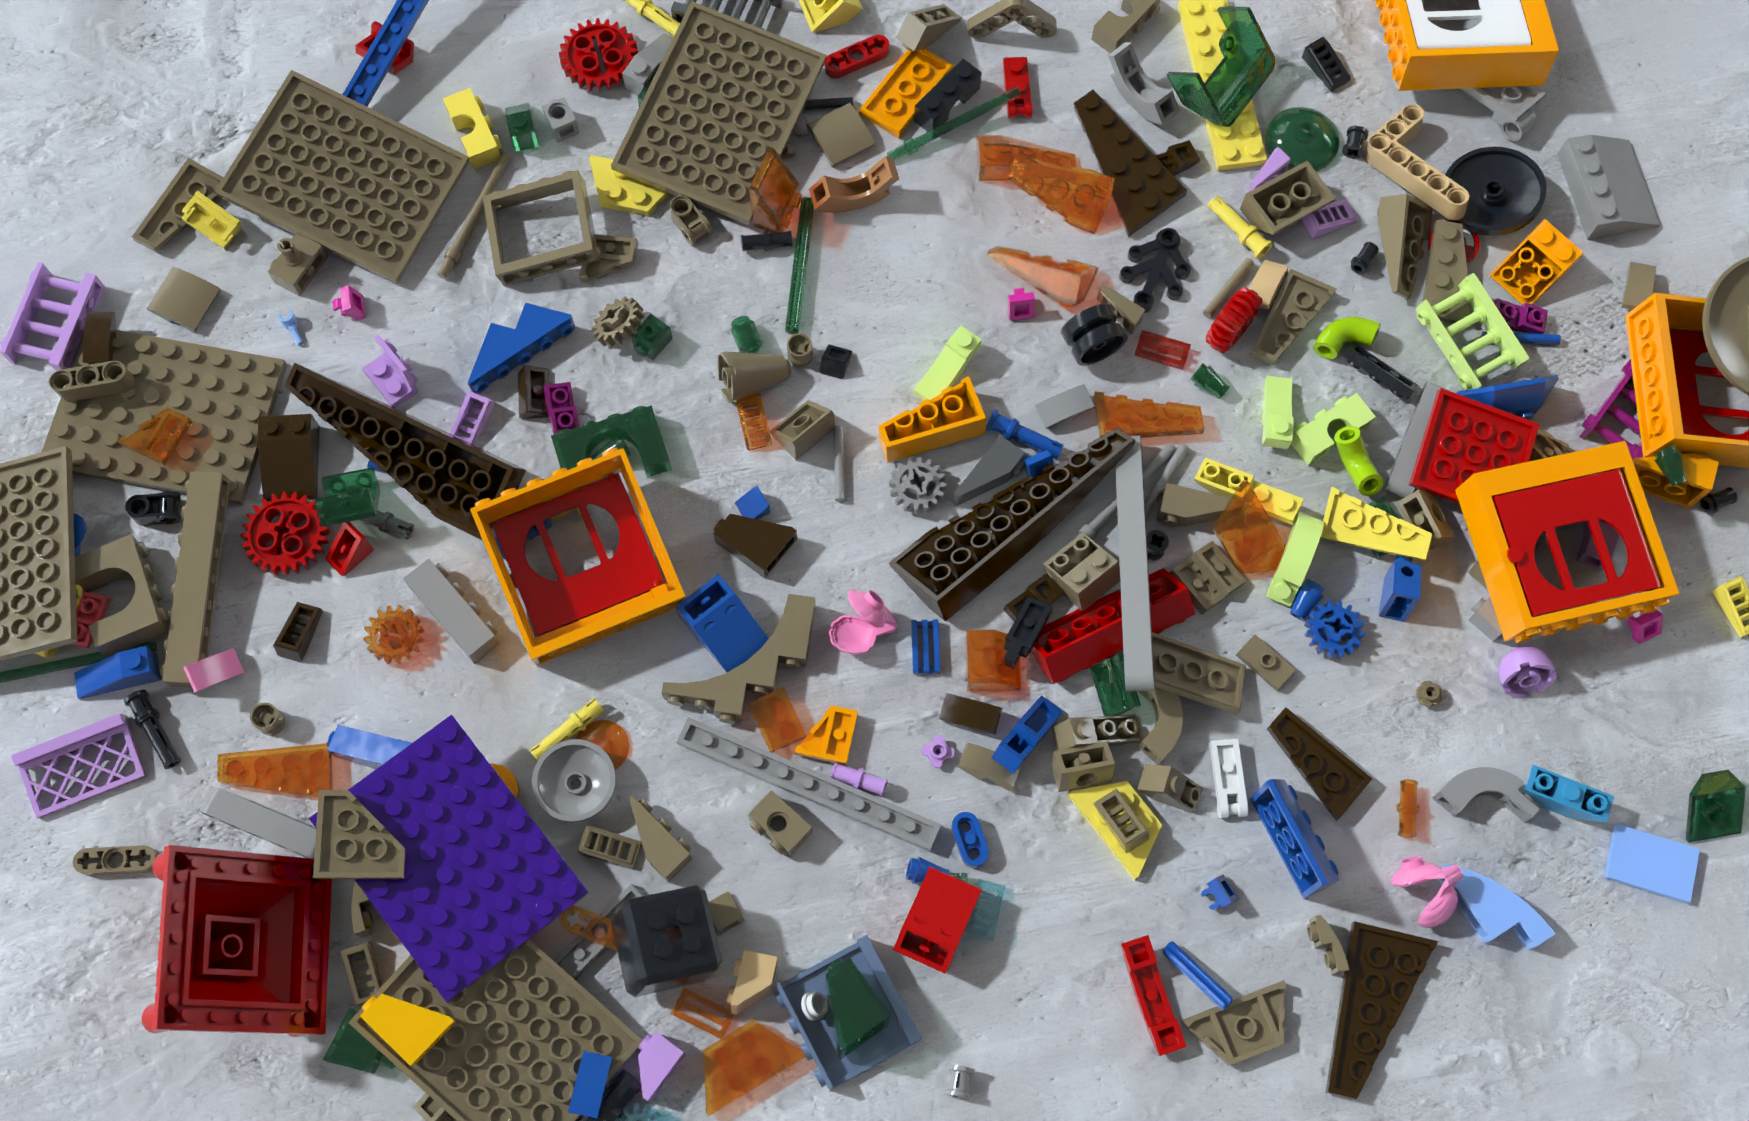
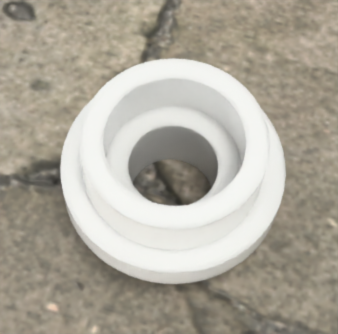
M814 991L808 992L802 997L801 1006L805 1016L812 1021L823 1018L824 1014L828 1011L826 997L822 993Z

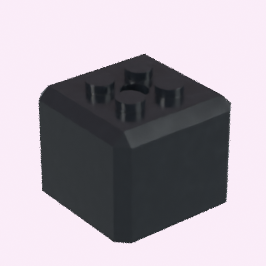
M698 885L627 899L611 921L626 992L633 997L704 982L718 970L722 963L706 890ZM666 928H676L680 933L679 941H669L665 935Z

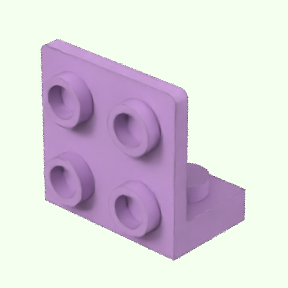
M377 334L374 338L383 354L363 367L362 370L390 406L396 408L419 392L415 385V382L418 380L404 357L400 358L396 353L397 350L388 338L383 340Z

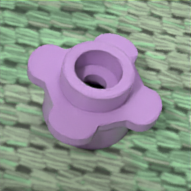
M941 735L935 736L933 742L922 747V754L928 757L931 765L935 768H940L942 763L947 759L953 758L955 754L954 749L948 747L945 743V738ZM939 749L941 753L937 754L935 751Z

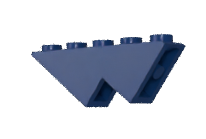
M525 302L515 329L491 323L468 380L471 392L481 393L485 391L489 384L497 379L506 377L518 365L526 364L538 352L549 349L553 342L561 337L570 335L575 329L572 315Z

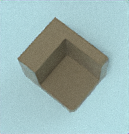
M725 892L717 898L708 901L713 923L720 935L745 921L729 892Z

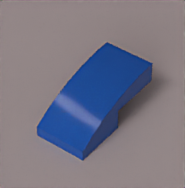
M583 1051L569 1106V1113L597 1119L612 1060L611 1056Z

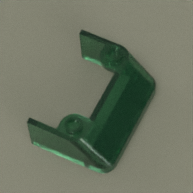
M1219 7L1217 9L1226 27V31L1222 34L1219 41L1220 51L1224 58L1205 83L1199 73L1168 72L1166 75L1185 107L1219 127H1230L1275 67V56L1250 7Z

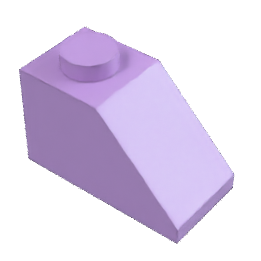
M657 1031L653 1036L648 1034L639 1046V1049L642 1051L638 1055L643 1098L650 1103L686 1055Z

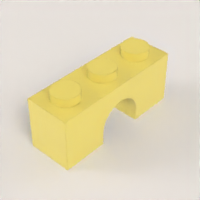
M471 88L443 98L456 131L463 128L474 129L470 134L460 137L473 169L476 170L498 161L501 157L499 149L503 147L498 135L492 136L490 130L494 128L489 116H483L481 112L484 110V106L479 95L474 97Z

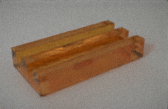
M684 987L674 1009L670 1013L723 1040L735 1015L731 1014L730 1010ZM686 997L726 1015V1020L724 1021L686 1002ZM681 1007L722 1026L720 1032L679 1012Z

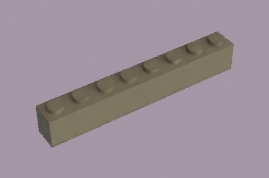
M190 471L189 480L185 483L187 499L186 505L183 506L181 512L184 522L183 529L178 535L180 552L179 557L175 560L177 575L176 582L171 588L173 605L172 609L168 612L169 635L166 636L164 641L166 658L165 662L161 665L162 682L172 687H192L183 667L209 657L231 480L220 472Z

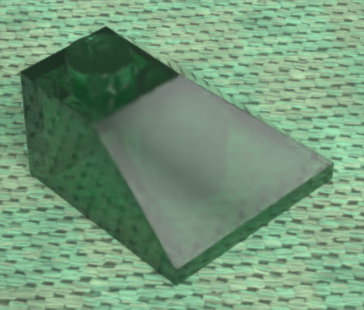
M1729 770L1702 774L1689 793L1685 839L1688 843L1741 833L1746 787Z

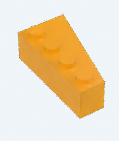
M967 376L958 385L952 388L951 386L941 391L940 395L931 400L926 399L920 402L919 406L913 410H906L879 425V443L886 462L889 463L983 435L986 430V416L970 377Z

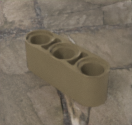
M108 361L55 371L49 378L50 387L66 402L124 393L132 389L135 383L134 376L119 361Z

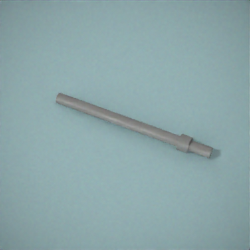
M1168 443L1143 469L1144 482L1177 450L1172 443ZM1117 496L1088 525L1084 524L1077 531V534L1079 535L1084 532L1093 539L1096 536V531L1117 511Z

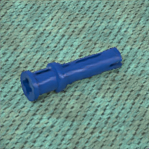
M996 409L992 412L986 425V431L992 430L1005 436V439L1008 441L1014 439L1041 452L1048 450L1056 460L1064 444L1020 425L1016 418L1012 420L999 414Z

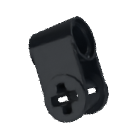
M171 491L134 495L126 501L125 510L136 524L140 526L177 524L181 521V516L178 514V502L181 501V495ZM146 507L144 512L137 514L140 508Z

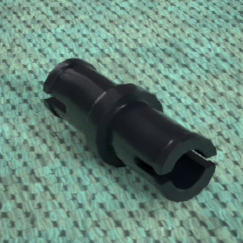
M763 231V234L741 235L743 252L758 249L770 251V248L793 246L791 231L777 233Z

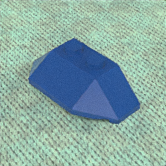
M1558 375L1463 390L1458 391L1456 394L1531 420L1542 407L1559 378Z

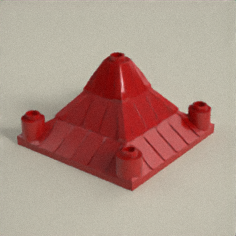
M177 845L165 846L164 852L157 855L152 865L155 876L162 880L164 884L162 889L155 1003L148 1005L142 1013L141 1018L144 1028L155 1034L165 1031L288 1034L291 1037L324 1035L326 1033L332 879H314V859Z

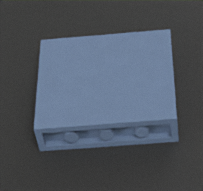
M867 935L859 938L857 943L783 983H776L778 991L774 993V996L781 1009L787 1007L792 1016L787 1021L794 1035L800 1032L805 1042L800 1047L807 1060L813 1059L818 1070L814 1071V1074L821 1088L827 1085L829 1091L922 1039ZM811 991L822 993L828 1002L827 1013L817 1021L808 1019L802 1011V997Z

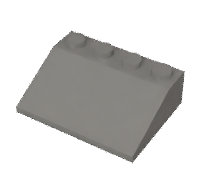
M1598 135L1567 138L1557 155L1587 239L1659 227L1658 218L1629 140Z

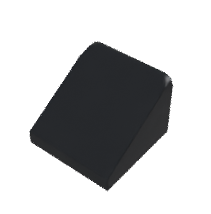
M830 344L827 345L821 358L820 373L843 379L852 351Z

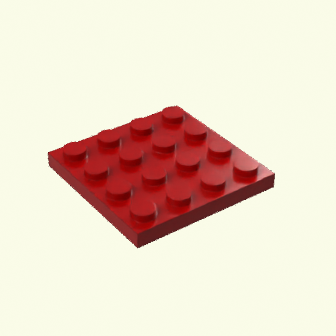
M1440 388L1435 396L1409 486L1425 490L1430 494L1459 504L1455 490L1474 473L1529 462L1539 424Z

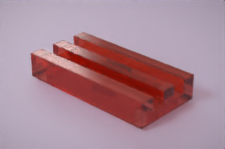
M1142 330L1134 356L1183 370L1191 344ZM1142 347L1155 350V351H1157L1158 353H1161V354H1165V355H1166V354H1169V355H1172V356H1175V357H1179V358H1181V360L1174 359V358H1171V357H1167V356H1164V355H1161V354H1157V353H1154V352H1151V351H1147V350L1142 349Z

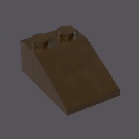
M312 414L258 417L257 441L263 498L267 501H272V494L281 499L283 492H286L289 498H291L294 492H297L300 499L304 495L309 499L317 498L320 426Z

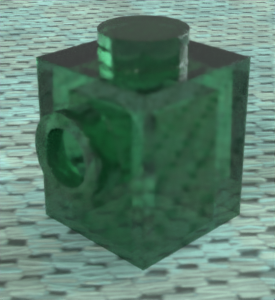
M650 313L642 322L643 325L636 329L638 331L637 334L632 333L631 338L633 349L640 356H647L654 360L673 338L671 328Z

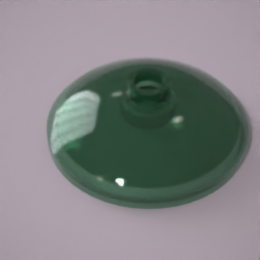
M1293 107L1283 110L1271 120L1266 131L1265 143L1270 155L1279 147L1291 158L1287 170H1291L1308 161L1317 172L1328 166L1335 158L1339 148V134L1333 122L1323 113L1312 108Z

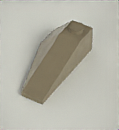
M1408 194L1380 197L1377 215L1392 292L1405 299H1409L1418 275L1417 261L1422 259L1424 251L1421 249L1422 244L1430 236L1433 208Z

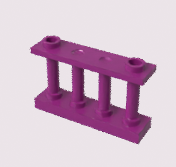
M1630 358L1621 369L1625 374L1595 415L1590 413L1581 426L1585 429L1579 437L1584 439L1593 430L1612 444L1626 441L1633 460L1634 458L1643 457L1641 442L1639 445L1636 443L1631 444L1599 422L1604 413L1607 412L1640 434L1639 421L1612 403L1617 395L1621 394L1636 404L1635 391L1625 385L1633 375ZM1690 385V390L1692 393L1695 388Z

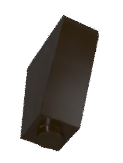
M729 514L726 519L722 518L719 520L713 530L714 539L718 545L763 578L767 577L797 540V530L793 527L735 514Z

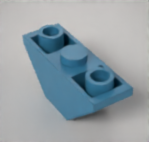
M1535 765L1531 767L1524 792L1544 809L1567 818L1603 823L1608 820L1614 799L1613 795Z

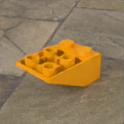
M1544 219L1489 276L1521 305L1525 302L1533 304L1583 257V252Z

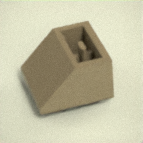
M1084 532L1043 563L1051 578L1063 590L1064 596L1082 612L1120 582L1119 562Z

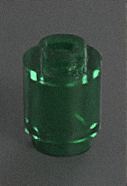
M740 316L734 319L731 323V333L739 352L757 353L763 345V341L754 321L750 320L748 316Z

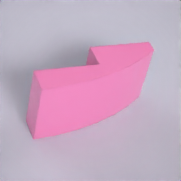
M234 648L183 667L194 693L245 673Z

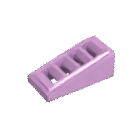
M1279 147L1273 151L1257 174L1249 192L1287 171L1291 158Z
M1347 200L1331 203L1301 219L1312 239L1358 221ZM1340 209L1344 210V212L1347 215V218L1343 217ZM1332 212H1335V213H1336V215H1337V217L1339 218V220H1336V219H1335V217H1334V215L1332 214ZM1325 215L1328 216V218L1330 219L1331 222H1328V221H1327V219L1325 218ZM1317 218H1320L1323 224H1319Z
M468 390L450 434L475 445L496 402ZM474 403L482 405V410L474 408ZM469 412L478 414V419L469 417ZM465 421L475 424V426L471 429L463 424ZM463 430L470 433V438L459 435V431Z

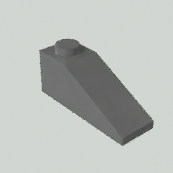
M999 435L956 490L953 504L958 506L1008 482L1013 475L1018 476L1025 467L1023 462L1025 452Z

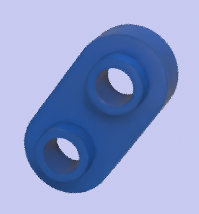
M970 812L957 814L952 821L951 829L960 857L968 867L978 868L985 864L989 855V849L979 820ZM963 823L968 824L970 831L963 832L960 829V825ZM973 849L977 850L979 857L971 858L969 852Z

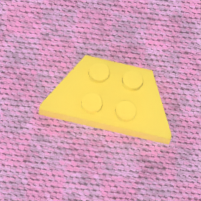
M590 155V164L601 207L649 216L656 209L658 203L663 202L669 196V193L612 170L611 164L614 159Z
M1128 781L1069 792L1067 795L1130 876L1134 880L1137 879L1162 827L1161 822ZM1116 788L1149 831V839L1129 853H1126L1120 846L1093 804ZM1116 801L1105 808V810L1108 812L1118 806L1119 803ZM1122 811L1112 818L1113 821L1123 816L1125 812ZM1131 821L1125 823L1119 829L1123 830L1132 824ZM1136 830L1135 832H1133L1132 834L1128 835L1126 838H1128V837H1130L1131 835H1133L1134 833H1136L1137 830Z

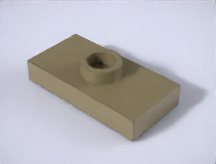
M1255 634L1236 654L1240 660L1276 691L1296 671Z

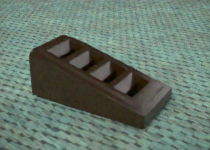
M300 602L296 603L273 644L278 656L302 662L322 615V608ZM300 614L310 616L311 618L310 620H307L304 618H300L299 616ZM296 624H297V625H301V626H305V629H302V628H299V627H295V626H296ZM292 634H293V635L299 636L300 638L297 639V638H293V637H291V636H292Z

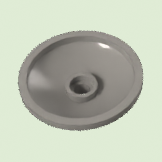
M580 739L565 740L550 747L537 761L532 775V790L537 803L549 816L563 822H582L598 815L609 804L616 787V772L610 757L598 745ZM575 781H581L582 783L578 789H573L572 784Z

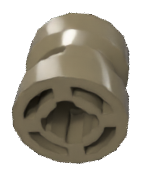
M797 333L788 339L787 354L788 360L792 365L805 367L812 361L813 347L809 336Z
M260 703L250 713L252 725L265 735H276L285 726L284 715L270 703Z

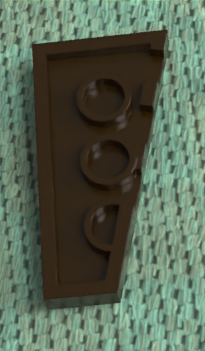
M1286 707L1267 728L1268 732L1336 821L1340 819L1372 780L1368 774Z

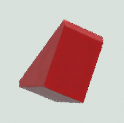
M345 520L325 560L341 576H345L372 553L374 549L366 537L349 520Z

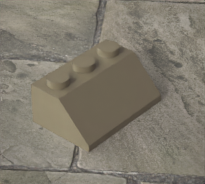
M1305 161L1246 193L1240 210L1251 225L1256 226L1258 230L1274 235L1329 205L1336 198L1310 163Z

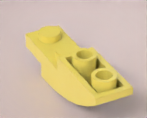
M1208 458L1204 459L1194 478L1196 483L1215 495L1243 501V510L1266 520L1272 517L1293 525L1303 505V498L1254 480V475Z

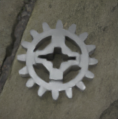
M918 457L916 462H912L910 458H907V465L899 462V471L892 470L891 477L893 479L889 480V487L893 488L890 490V496L897 497L895 504L898 506L903 503L904 511L912 507L914 514L918 513L919 508H922L927 513L929 505L936 508L938 503L936 499L943 500L944 493L942 491L946 490V483H943L945 474H938L940 466L936 465L932 468L931 459L922 463L921 457ZM908 474V478L900 484L902 478ZM914 479L919 486H922L921 491L916 484H913ZM933 487H935L933 493L930 496H927V492L933 490Z

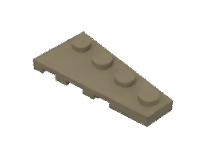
M188 158L132 235L133 240L154 252L159 251L189 225L182 220V216L185 214L182 210L196 191H199L215 203L220 198L216 195L215 190L224 177Z
M1436 220L1434 223L1423 301L1427 299L1431 307L1459 292L1460 288L1458 285L1468 276L1462 224ZM1464 300L1437 316L1440 321L1456 323L1472 314L1471 305L1468 301Z
M1290 269L1250 355L1274 365L1335 294L1337 288Z

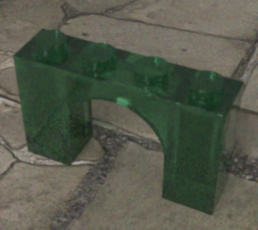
M652 405L647 407L638 406L631 412L624 414H612L607 419L598 422L589 421L575 429H562L551 436L560 468H567V470L577 467L579 461L589 458L593 449L608 439H623L633 444L639 452L647 478L672 470Z

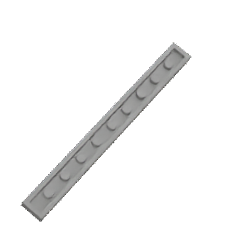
M689 717L677 739V744L929 852L941 827V824Z

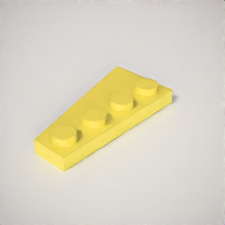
M1331 487L1320 539L1427 561L1433 536L1432 533L1391 516L1379 508H1374L1353 496L1351 497Z

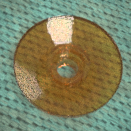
M597 720L589 723L586 726L587 729L583 732L580 731L576 739L586 740L594 744L600 740L605 741L606 744L602 749L610 757L615 770L618 769L625 762L629 753V739L626 732L617 723L608 720Z

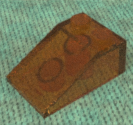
M769 147L749 191L753 226L770 233L783 232L784 228H789L793 217L792 212L794 208L799 207L802 194H800L797 179L776 150Z

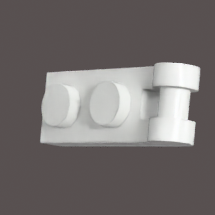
M1238 739L1210 741L1209 747L1217 797L1218 817L1228 818L1229 815L1237 814L1238 817L1248 816V804ZM1227 796H1236V803L1228 804Z

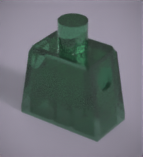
M349 1008L323 1060L372 1074L376 1072L379 1064L394 1069L396 1065L348 1023L358 1012Z

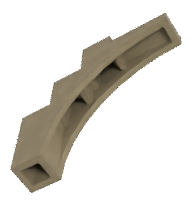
M788 594L783 615L775 631L763 647L745 663L725 674L708 680L689 683L663 682L661 693L664 700L676 706L691 703L699 709H710L712 706L714 707L715 717L720 718L719 721L734 724L736 721H743L748 690L758 696H767L768 693L775 694L779 663H784L785 667L793 669L806 666L816 607L815 597Z

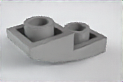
M1084 384L1059 393L1035 405L1046 429H1050L1069 418L1074 419L1096 408Z

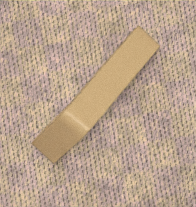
M1416 104L1407 105L1370 136L1366 161L1450 220H1459L1466 213L1469 193L1465 188L1405 148L1420 133L1424 117V110L1421 106Z

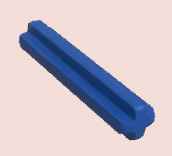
M1171 941L1164 947L1163 955L1220 1009L1225 1010L1230 1006L1233 997L1175 942Z

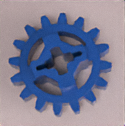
M1328 600L1325 607L1319 603L1315 608L1316 611L1312 610L1309 613L1308 617L1310 620H1307L1304 626L1310 629L1304 635L1305 637H1312L1313 640L1309 644L1310 647L1315 645L1319 647L1317 654L1322 653L1324 650L1327 652V658L1330 659L1336 653L1337 658L1341 659L1344 656V652L1347 655H1351L1354 652V648L1357 649L1361 645L1358 639H1362L1365 633L1359 629L1365 624L1361 621L1357 622V618L1360 615L1359 612L1354 614L1350 612L1352 605L1343 608L1342 601L1339 600L1333 606L1332 601ZM1331 614L1330 618L1328 619H1320L1324 615ZM1349 639L1347 643L1338 645L1340 640L1346 641Z

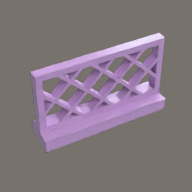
M116 714L11 755L14 766L19 768L36 818L44 817L147 776L129 728L131 723L127 715ZM123 733L126 744L122 752L109 748L113 737ZM106 740L104 745L99 744V742ZM91 745L102 748L95 763L82 758L86 748ZM128 750L130 751L131 757L127 755ZM75 751H78L77 755L71 754ZM106 751L119 755L113 771L100 766ZM65 755L74 758L68 773L55 769L59 758ZM125 758L134 762L137 773L127 777L118 773ZM52 761L50 766L45 765V763ZM80 761L93 766L86 781L73 776ZM37 766L48 769L41 784L32 781L29 769ZM97 769L111 774L106 785L101 787L91 784ZM53 772L65 776L59 792L46 787ZM116 776L122 778L117 781H114ZM71 779L84 784L79 795L73 798L64 794ZM89 787H91V788L94 789V790H91V791L87 792V790H88ZM46 790L57 795L52 806L42 810L39 799L43 791ZM61 798L67 799L66 801L59 803Z

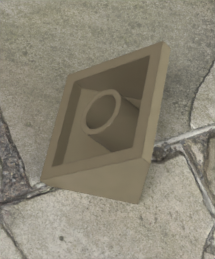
M807 400L769 432L797 460L834 430V413L826 407Z

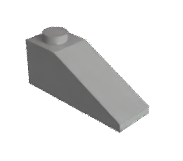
M664 33L634 56L622 73L626 90L644 99L673 37Z

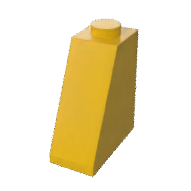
M381 994L378 998L373 995L362 1006L364 1012L360 1015L412 1067L456 1023L449 1016L385 994Z

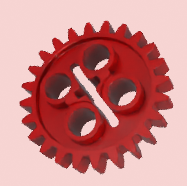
M599 18L596 19L595 24H592L588 19L587 26L585 27L578 23V31L570 29L571 37L564 35L565 43L560 44L561 52H559V57L565 76L570 77L571 83L574 84L578 81L579 88H583L587 84L589 91L594 86H597L599 92L602 91L603 86H606L610 91L611 84L613 83L620 87L619 80H624L623 71L638 53L637 43L633 39V34L627 33L625 26L619 28L617 21L611 26L609 19H606L604 24H601ZM593 38L597 40L606 69L605 72L601 70L592 41Z
M283 492L281 499L272 494L271 502L263 498V506L261 508L256 505L253 506L256 511L255 515L246 514L250 523L242 524V527L248 531L240 534L241 538L246 541L241 544L245 551H247L245 555L250 560L253 559L252 563L256 567L261 566L265 573L271 569L274 576H277L280 570L285 576H288L290 569L299 574V566L302 565L307 570L310 569L308 561L312 560L317 563L318 559L315 554L325 553L321 548V544H329L327 538L324 537V535L330 534V530L325 527L329 524V521L326 517H323L325 515L324 511L318 508V504L314 500L310 502L306 495L300 499L297 492H294L291 498H289L286 492ZM281 516L278 522L271 523L273 518ZM307 520L304 526L297 527L300 521ZM274 540L270 547L264 548L268 541ZM300 544V547L297 551L290 552V549L294 545Z

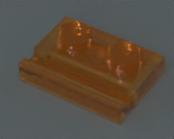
M784 687L762 696L754 702L748 703V707L769 752L774 753L778 749H783L806 738V733Z

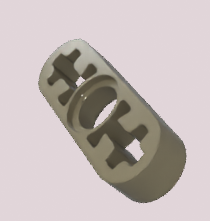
M146 845L84 848L75 854L73 867L77 872L86 876L149 873L153 871V861L159 854L155 849ZM116 853H121L123 855V863L117 868H111L110 858ZM145 853L151 857L150 860L145 861V865L138 861H132L131 856L143 858ZM88 857L94 860H101V864L90 863L88 869L82 865L83 861L88 860Z

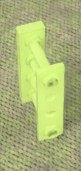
M1475 273L1463 279L1458 285L1460 289L1456 294L1432 307L1426 299L1415 309L1419 322L1429 330L1457 374L1458 382L1464 390L1480 388L1482 385L1479 379L1506 364L1510 365L1512 370H1515L1530 359ZM1464 300L1468 301L1473 308V313L1445 328L1437 315ZM1478 321L1482 323L1487 330V334L1459 350L1451 337ZM1491 343L1496 344L1501 352V356L1472 371L1465 358Z

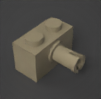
M295 233L292 239L283 238L279 240L282 245L278 243L277 248L281 254L272 261L268 273L275 284L301 296L328 256L321 244Z

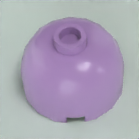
M1531 646L1514 647L1502 658L1498 668L1499 681L1504 692L1513 697L1529 696L1527 691L1537 689L1538 693L1542 692L1557 679L1555 666L1547 653Z

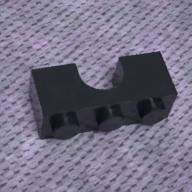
M963 58L915 105L914 122L933 135L948 121L950 110L958 100L965 104L980 89L982 72Z

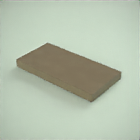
M1152 632L1155 687L1235 715L1240 712L1245 664Z

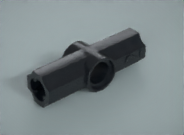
M623 1069L603 1093L597 1119L584 1116L580 1121H618L624 1113L623 1109L642 1088L641 1083Z

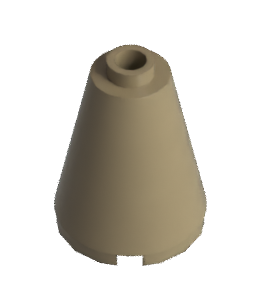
M725 351L721 352L717 359L719 381L723 380L726 387L721 390L728 403L738 402L782 383L791 374L790 362L788 359L785 360L783 355Z

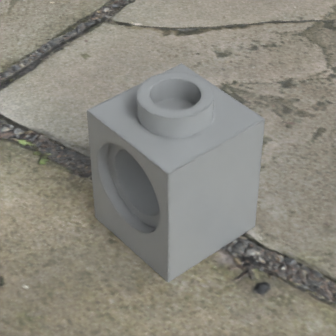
M565 97L552 100L542 106L545 120L557 142L579 134L576 118Z

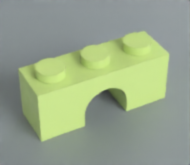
M1358 393L1350 398L1347 396L1342 397L1334 404V408L1329 411L1326 408L1321 410L1314 416L1315 420L1308 424L1306 421L1302 422L1293 430L1294 434L1291 445L1308 466L1328 454L1335 444L1328 434V429L1340 430L1347 426H1354L1360 429L1361 433L1371 426L1376 416Z

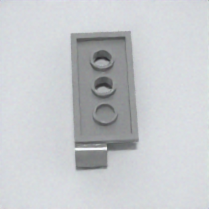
M1537 86L1462 89L1494 112L1491 119L1501 125L1504 136L1511 141L1520 140L1536 126V115L1530 109L1547 94Z

